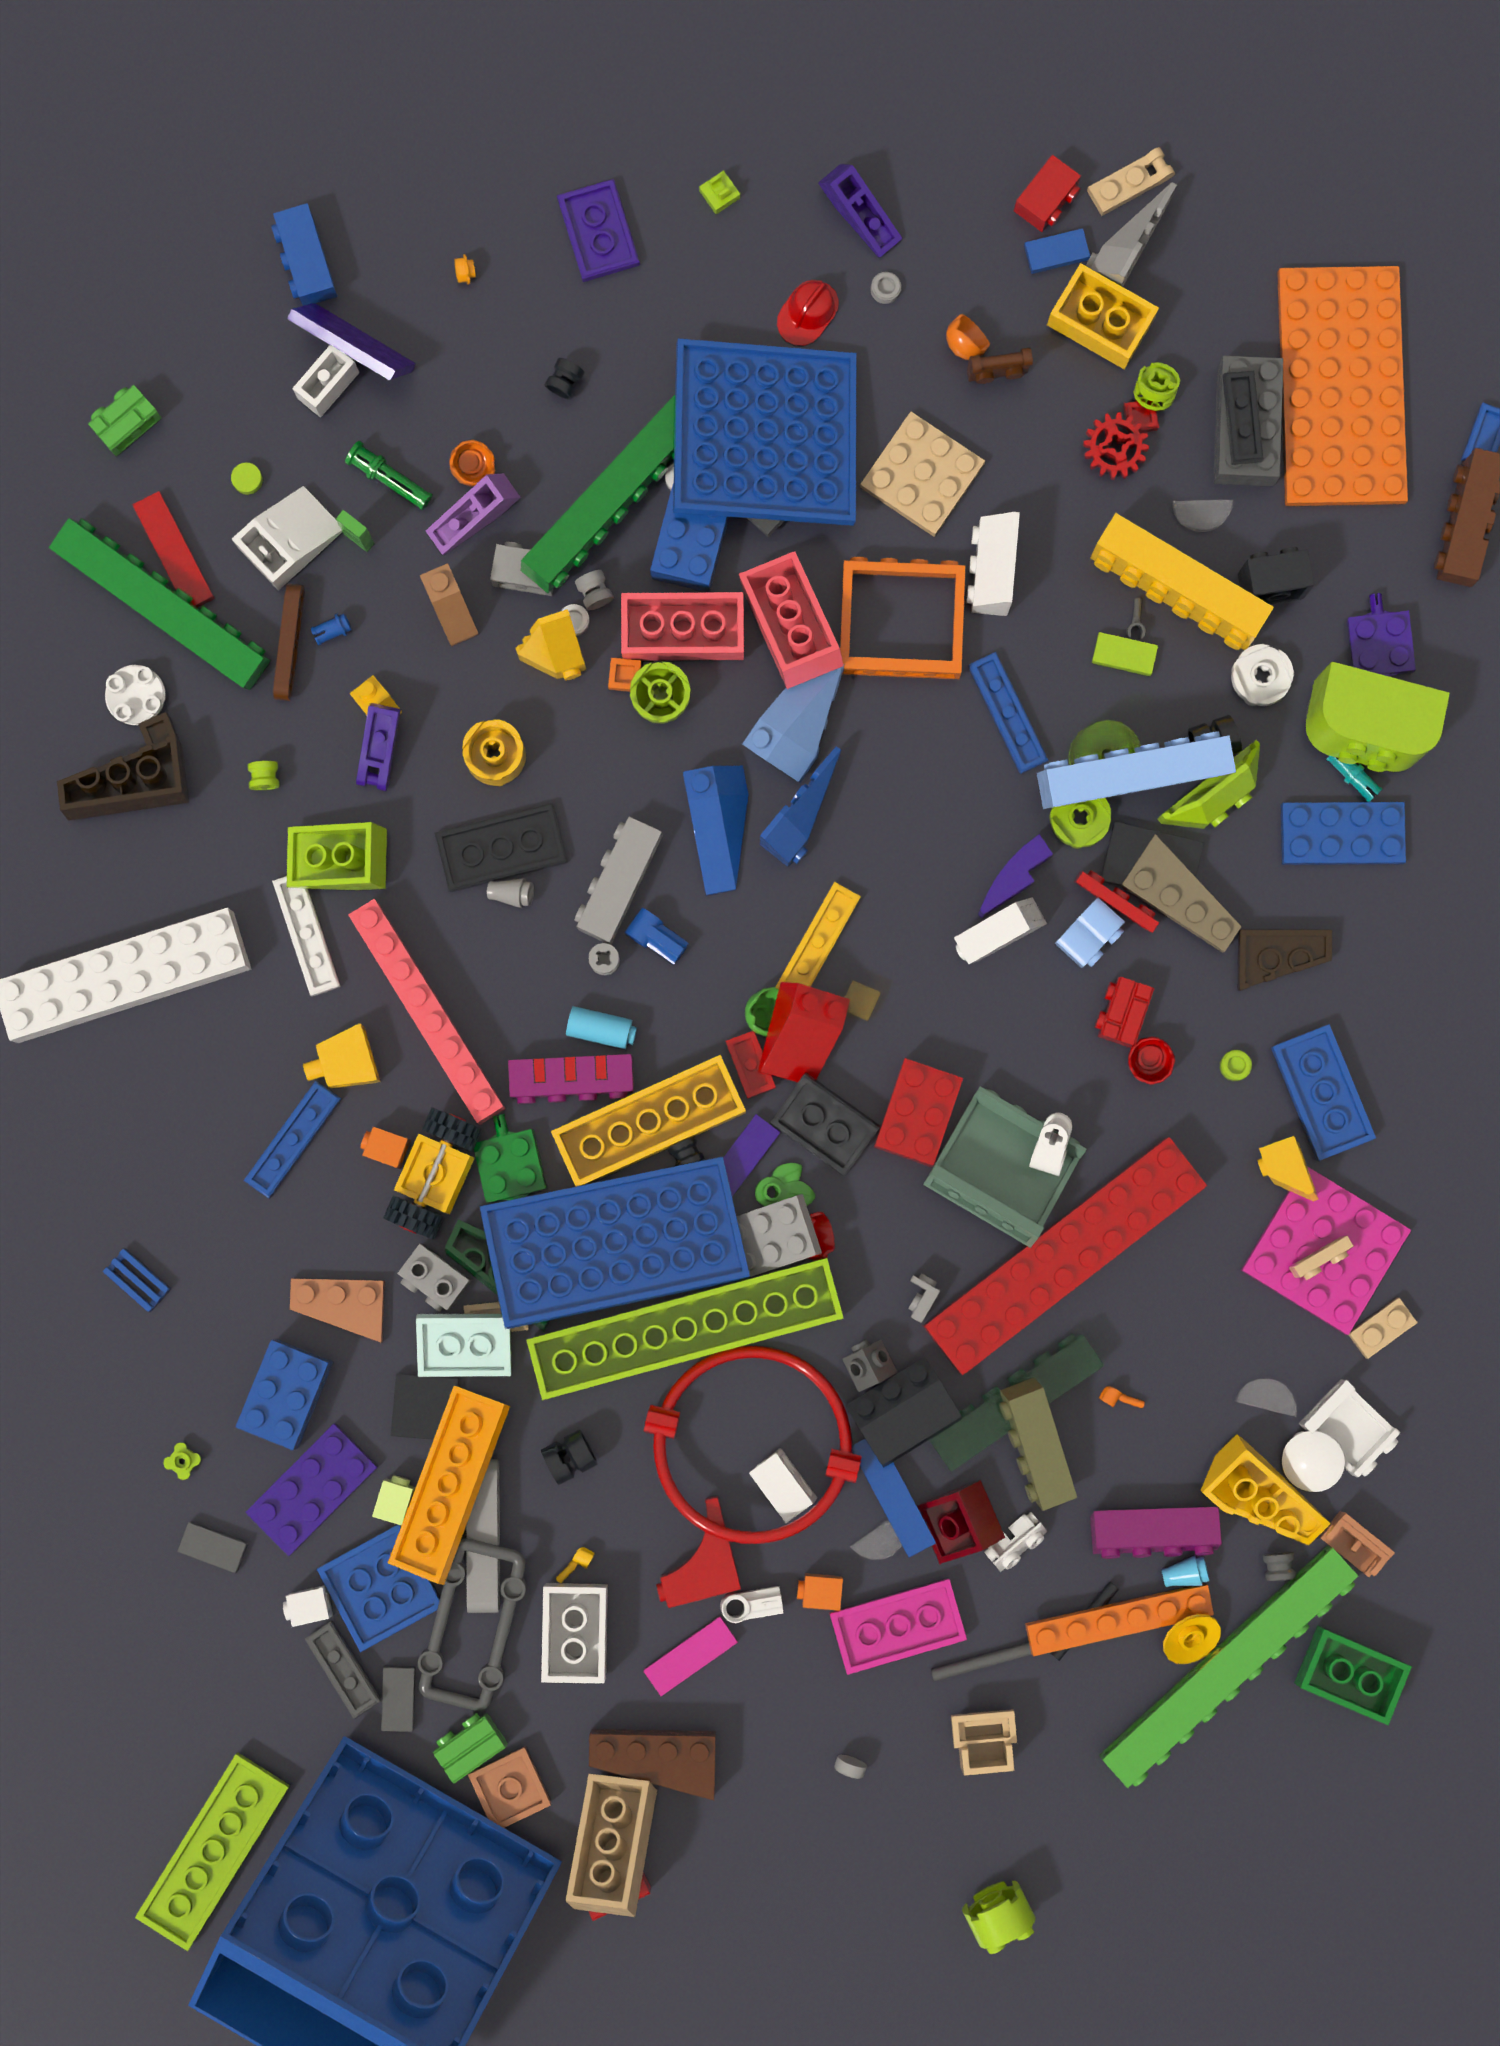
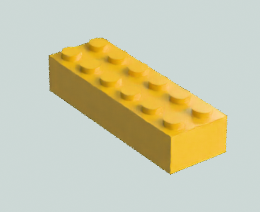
M1115 513L1100 537L1090 559L1095 561L1094 565L1100 570L1107 573L1110 571L1121 576L1120 580L1125 585L1131 588L1136 586L1146 591V596L1152 601L1159 604L1162 602L1172 607V612L1183 619L1191 618L1199 623L1198 627L1211 635L1214 633L1224 638L1226 645L1235 650H1240V648L1246 650L1250 646L1274 608Z
M719 1055L552 1130L551 1133L577 1187L593 1183L666 1150L685 1139L697 1136L745 1114L746 1110L723 1059Z

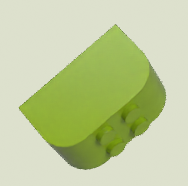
M1331 662L1314 680L1306 718V733L1316 749L1326 755L1337 757L1342 763L1367 765L1368 769L1376 772L1404 771L1416 764L1440 740L1450 693Z

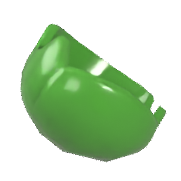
M778 988L761 989L747 1001L745 1019L749 1028L754 1033L767 1037L779 991Z

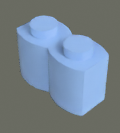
M1097 897L1055 944L1081 968L1086 964L1092 967L1104 954L1100 951L1102 946L1107 941L1112 945L1122 935L1124 931L1120 927L1125 921Z

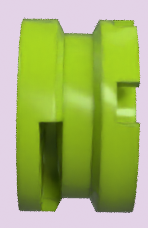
M1159 362L1151 363L1148 367L1144 366L1139 372L1134 388L1135 399L1146 409L1160 411L1169 408L1174 403L1179 388V374L1174 368ZM1148 400L1153 401L1151 405L1147 404Z

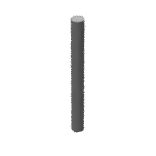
M1027 1642L931 1669L933 1680L935 1682L1032 1655L1030 1645Z

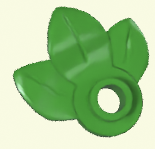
M786 1163L777 1166L772 1176L760 1180L755 1188L756 1199L764 1207L803 1194L806 1206H808L816 1196L810 1186L799 1181L802 1165L797 1163ZM770 1186L776 1191L773 1198L767 1195V1189Z

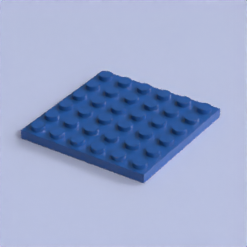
M678 338L676 343L673 513L854 526L856 522V353Z

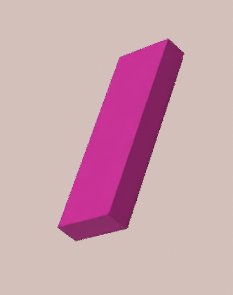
M719 1616L650 1664L643 1671L659 1695L663 1696L737 1644L738 1641L722 1617Z

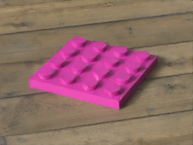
M1308 1167L1319 1200L1311 1201L1288 1190L1241 1271L1345 1335H1349L1411 1229ZM1341 1236L1349 1237L1354 1246L1347 1250L1349 1256L1335 1264H1332L1331 1261L1326 1262L1320 1266L1322 1272L1308 1280L1304 1276L1301 1278L1293 1276L1289 1266Z

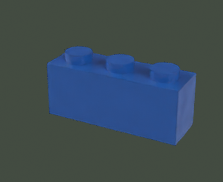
M308 203L273 213L276 224L271 225L276 243L282 242L285 252L280 253V257L285 271L291 270L293 280L288 281L293 298H299L304 306L338 297Z

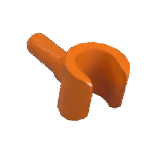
M1111 1386L1105 1387L1099 1396L1100 1400L1111 1407H1114L1118 1400L1141 1409L1145 1404L1144 1401L1127 1396Z

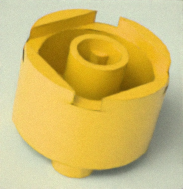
M494 719L482 721L472 726L464 737L462 747L463 759L471 774L480 782L487 785L502 786L514 780L522 771L526 760L525 747L519 733L509 723ZM499 747L500 755L490 758L488 750L490 748L496 750Z

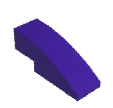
M1040 834L1025 844L997 875L978 912L981 918L1034 883L1029 872L1049 860L1053 855Z

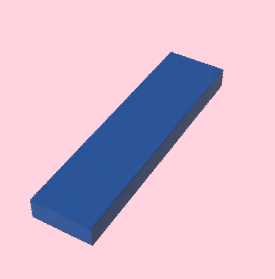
M994 652L969 664L968 668L1019 773H1025L1048 762V758L997 653Z
M315 1081L243 1181L270 1199L342 1098L318 1081Z
M866 1439L852 1445L853 1454L862 1456L860 1467L908 1558L935 1545L936 1542L894 1463L892 1462L883 1468Z

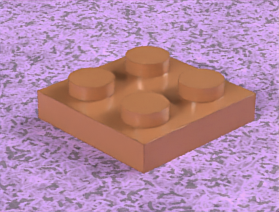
M526 1746L468 1774L487 1818L503 1828L552 1804Z

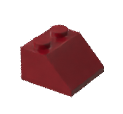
M981 1480L958 1487L917 1505L936 1542L932 1547L940 1564L983 1551L1005 1538Z

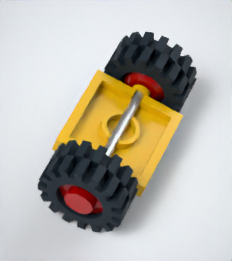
M432 1107L422 1130L444 1139V1141L441 1140L439 1143L418 1134L394 1188V1191L415 1199L414 1203L393 1195L383 1218L399 1225V1227L434 1240L444 1217L423 1207L428 1205L450 1215L474 1161V1157L453 1149V1145L449 1143L451 1142L473 1152L483 1129L466 1122V1120L450 1113L447 1114Z

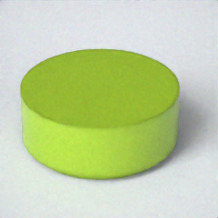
M241 463L233 469L231 481L238 492L250 495L256 493L261 488L263 477L254 464Z
M1232 1050L1226 1053L1220 1061L1222 1075L1231 1081H1240L1246 1078L1252 1069L1250 1057L1241 1050Z

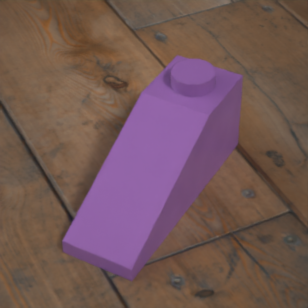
M504 473L487 474L435 521L426 532L441 554L445 555L500 517L521 497Z

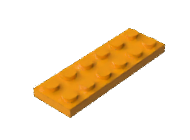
M453 1386L388 1564L437 1584H445L510 1406Z

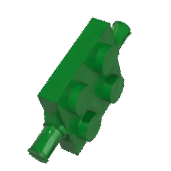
M505 1114L493 1116L496 1135L488 1140L477 1142L474 1148L486 1203L523 1198L533 1192L547 1189L534 1129L517 1133L508 1132Z

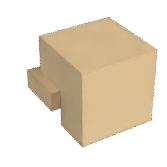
M1013 1709L951 1715L954 1749L959 1748L960 1766L964 1776L1014 1771L1011 1743H1017Z

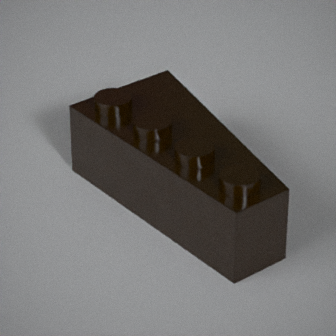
M175 734L166 737L165 741L155 745H146L139 748L140 751L125 757H116L111 759L110 763L97 768L91 767L57 781L60 811L70 821L189 803L183 747Z

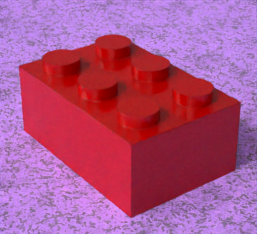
M905 1058L901 1065L874 1148L933 1167L963 1078Z

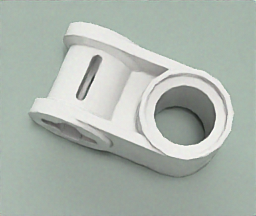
M1053 1113L1047 1117L1039 1140L1036 1143L1029 1167L1056 1176L1060 1175L1072 1131V1122L1067 1115ZM1054 1129H1058L1059 1134L1054 1133Z

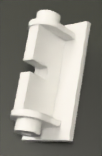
M1032 1512L1027 1516L1023 1514L1008 1527L1015 1536L1012 1540L1004 1533V1539L988 1547L984 1552L1000 1572L1005 1568L1008 1570L1014 1567L1020 1561V1555L1028 1548L1034 1549L1044 1540L1043 1535L1047 1533V1530L1041 1522L1037 1524L1039 1520Z

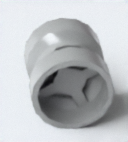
M602 570L591 571L575 581L578 591L584 595L583 603L588 611L603 607L614 599L611 590L606 588L604 584L606 579Z

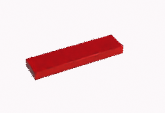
M158 491L132 504L175 589L180 588L193 597L191 603L197 607L215 599L162 494Z

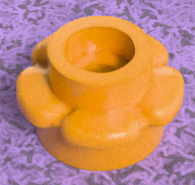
M463 254V258L454 259L458 283L467 282V285H469L470 278L476 277L473 259L467 260V256Z

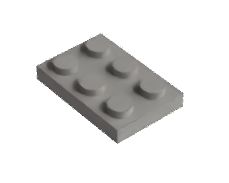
M803 1194L736 1216L750 1277L822 1253Z

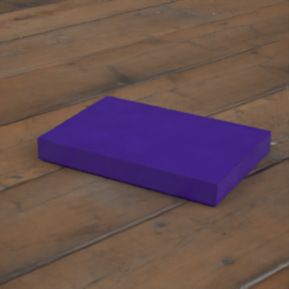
M614 179L557 195L583 282L640 266Z

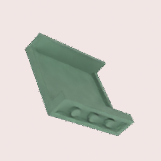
M980 1086L923 1185L1031 1248L1042 1233L1048 1216L1079 1159L1087 1149L1081 1146L1075 1138L1070 1137L1066 1148L1067 1154L1059 1176L1029 1167L1045 1121H1038L1028 1115L1022 1107L1011 1105L1001 1099L996 1092Z

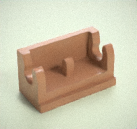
M1342 1511L1338 1512L1330 1522L1331 1524L1319 1536L1321 1540L1334 1548L1336 1552L1367 1577L1371 1575L1376 1576L1395 1553L1347 1513Z

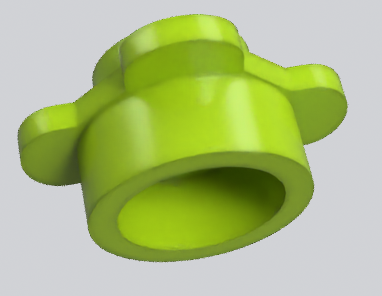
M177 1443L174 1446V1452L170 1457L164 1459L163 1464L166 1469H172L177 1473L180 1480H186L190 1477V1471L200 1464L201 1457L198 1453L187 1449L185 1443ZM181 1458L185 1460L184 1464H180Z

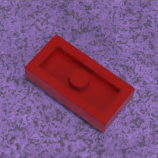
M753 1031L726 1041L747 1099L776 1088L770 1074L758 1071L763 1052Z

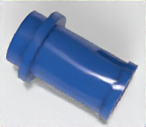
M336 613L334 614L335 618L311 627L313 635L325 631L324 634L314 638L318 645L342 634L344 636L348 635L347 632L351 631L352 628L345 614L339 615Z

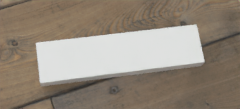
M287 876L272 881L310 996L313 997L341 987L309 890L287 888Z

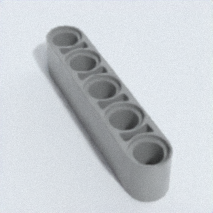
M491 1459L466 1525V1538L500 1546L499 1459ZM466 1551L467 1613H499L500 1559Z

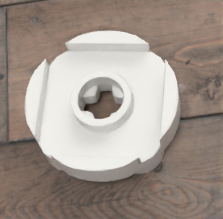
M1259 644L1247 648L1240 654L1232 666L1231 680L1233 688L1238 696L1248 705L1269 706L1275 704L1286 695L1291 687L1294 676L1292 663L1284 652L1269 647L1270 645ZM1257 668H1261L1263 672L1269 671L1270 676L1266 678L1267 683L1256 680Z

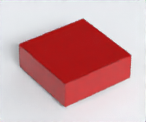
M1148 400L1147 404L1151 405L1153 401ZM1137 401L1124 403L1125 419L1131 415L1133 416L1131 424L1134 426L1140 422L1143 424L1139 433L1158 431L1159 423L1156 411L1146 409Z

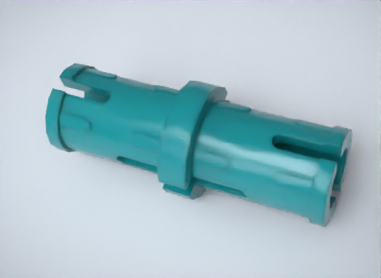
M1327 757L1326 760L1345 777L1344 781L1347 784L1351 783L1367 802H1370L1375 797L1366 787H1369L1376 795L1383 790L1363 771L1365 767L1362 764L1359 766L1356 763L1345 764L1336 757Z

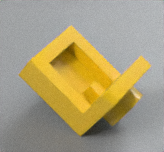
M374 675L349 693L366 715L370 703L400 709Z

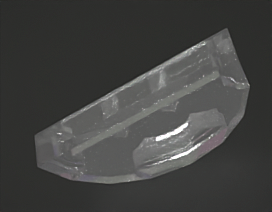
M1233 500L1173 501L1172 508L1175 517L1181 525L1191 531L1203 533L1215 530L1225 522L1232 510Z
M1259 1378L1248 1382L1239 1390L1234 1401L1296 1417L1297 1404L1292 1393L1284 1384L1274 1379Z
M887 1519L850 1547L859 1556L870 1560H883L894 1555L902 1544Z

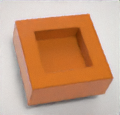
M611 658L608 689L630 692L631 681L636 672L641 669V660Z

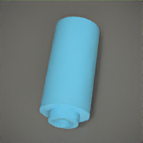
M572 1006L566 1036L626 1050L627 1044H634L637 1027L632 1026V1019Z

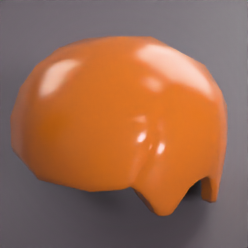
M964 314L956 317L947 328L946 339L949 348L956 356L964 360H969L970 356L980 355L981 357L990 346L989 340L981 329Z
M472 439L460 442L452 450L449 460L450 470L459 483L472 487L487 474L495 473L494 454L484 443Z

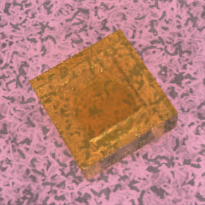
M852 981L845 998L850 999L847 1013L868 1021L881 992Z

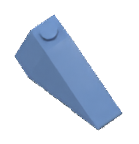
M844 664L843 667L789 689L785 688L759 718L742 745L801 783L818 757L820 740L823 730H826L828 724V713L831 703L836 697Z

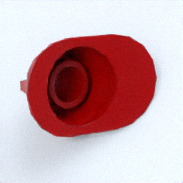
M809 280L800 284L782 306L777 316V328L781 337L794 346H805L813 343L835 317L839 306L836 291L829 284L821 280Z

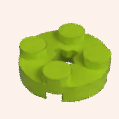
M1106 798L1053 807L1049 815L1051 828L1061 842L1072 848L1090 847L1098 843L1108 832L1111 822V808ZM1075 810H1078L1080 813L1086 811L1088 816L1085 819L1088 823L1085 825L1082 823L1076 824L1073 821L1075 818L1073 812Z

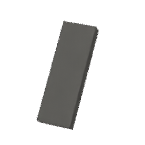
M330 1621L305 1638L308 1646L354 1719L382 1701L333 1621Z

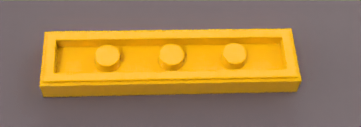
M836 882L833 883L778 981L776 988L779 989L781 982L812 986L859 902L860 895Z

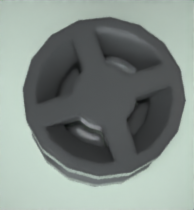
M1294 1552L1263 1554V1562L1267 1564L1265 1580L1280 1581L1296 1578V1571L1292 1568Z

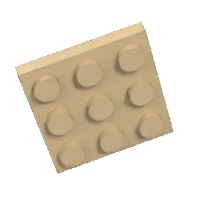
M910 412L861 482L860 488L935 537L985 465V460L913 412Z

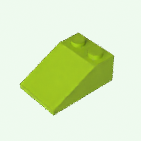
M372 822L288 827L286 887L334 890L386 889L387 829Z

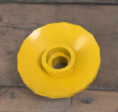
M1206 1614L1186 1617L1167 1632L1163 1641V1651L1168 1660L1176 1664L1196 1662L1207 1656L1216 1647L1221 1637V1627L1215 1618Z

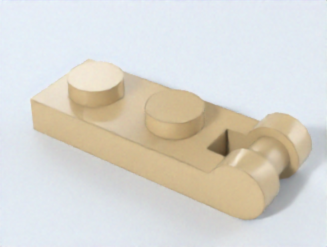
M1160 147L1153 149L1146 156L1088 187L1087 192L1101 216L1166 182L1175 175L1171 165H1167L1164 161L1165 155ZM1153 165L1157 173L1150 176L1147 168Z

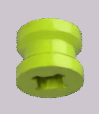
M256 761L247 764L248 771L251 773L249 789L272 790L280 787L279 780L276 778L278 762Z

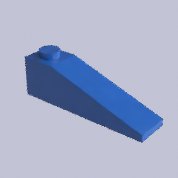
M837 746L810 777V783L808 785L805 783L799 788L791 800L792 805L790 807L785 805L760 835V845L787 867L792 862L798 864L808 852L805 846L810 838L841 754V749Z
M743 765L710 766L683 771L706 896L734 891L737 886L749 797Z

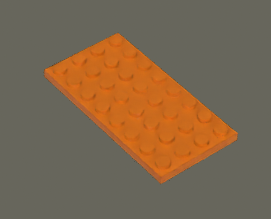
M1399 266L1279 268L1277 273L1280 358H1283L1282 425L1285 506L1406 504L1408 492Z

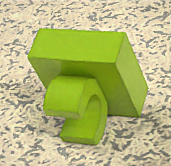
M724 170L699 186L700 193L715 214H718L741 198L739 191Z

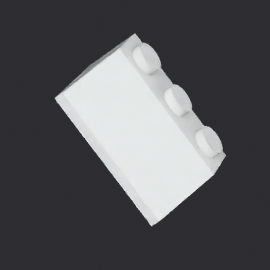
M1020 512L983 516L980 518L979 525L973 526L971 544H976L977 549L976 556H970L969 574H974L973 585H968L966 603L972 604L971 613L1008 615L1013 597Z

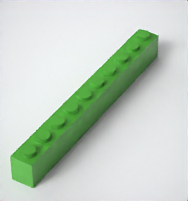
M1327 1545L1296 1573V1578L1290 1579L1101 1752L1099 1754L1100 1758L1127 1788L1132 1784L1135 1787L1141 1784L1147 1778L1148 1773L1146 1771L1155 1763L1160 1765L1165 1762L1171 1755L1170 1749L1178 1742L1183 1744L1189 1740L1195 1732L1193 1728L1198 1723L1209 1721L1217 1713L1216 1707L1223 1700L1227 1702L1232 1700L1240 1692L1239 1686L1247 1678L1250 1681L1256 1678L1264 1669L1262 1665L1270 1657L1273 1660L1279 1657L1287 1648L1284 1644L1293 1636L1298 1638L1303 1635L1310 1627L1307 1624L1316 1615L1321 1617L1327 1613L1333 1606L1330 1602L1339 1594L1344 1596L1355 1586L1353 1581L1358 1575L1334 1548Z

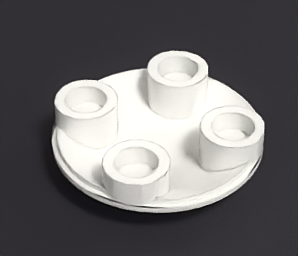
M129 665L108 677L105 700L110 713L118 721L128 725H138V723L153 718L160 713L165 702V688L160 677L150 668L142 665Z
M1301 1431L1296 1433L1286 1444L1282 1454V1467L1286 1477L1293 1485L1304 1491L1319 1492L1329 1489L1338 1482L1344 1471L1345 1458L1339 1442L1328 1434L1315 1431L1313 1434L1310 1431Z

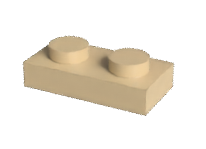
M1341 1236L1289 1266V1269L1295 1278L1304 1276L1308 1280L1322 1272L1320 1266L1326 1262L1331 1261L1332 1264H1335L1349 1256L1347 1250L1354 1246L1348 1236Z
M1397 1297L1351 1330L1349 1336L1363 1356L1369 1359L1418 1322L1401 1299Z

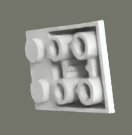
M302 486L255 517L232 540L238 549L279 591L342 533V530L336 519Z

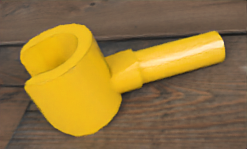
M585 1547L579 1548L569 1565L556 1577V1580L562 1583L575 1570L578 1564L587 1569L594 1556V1552Z

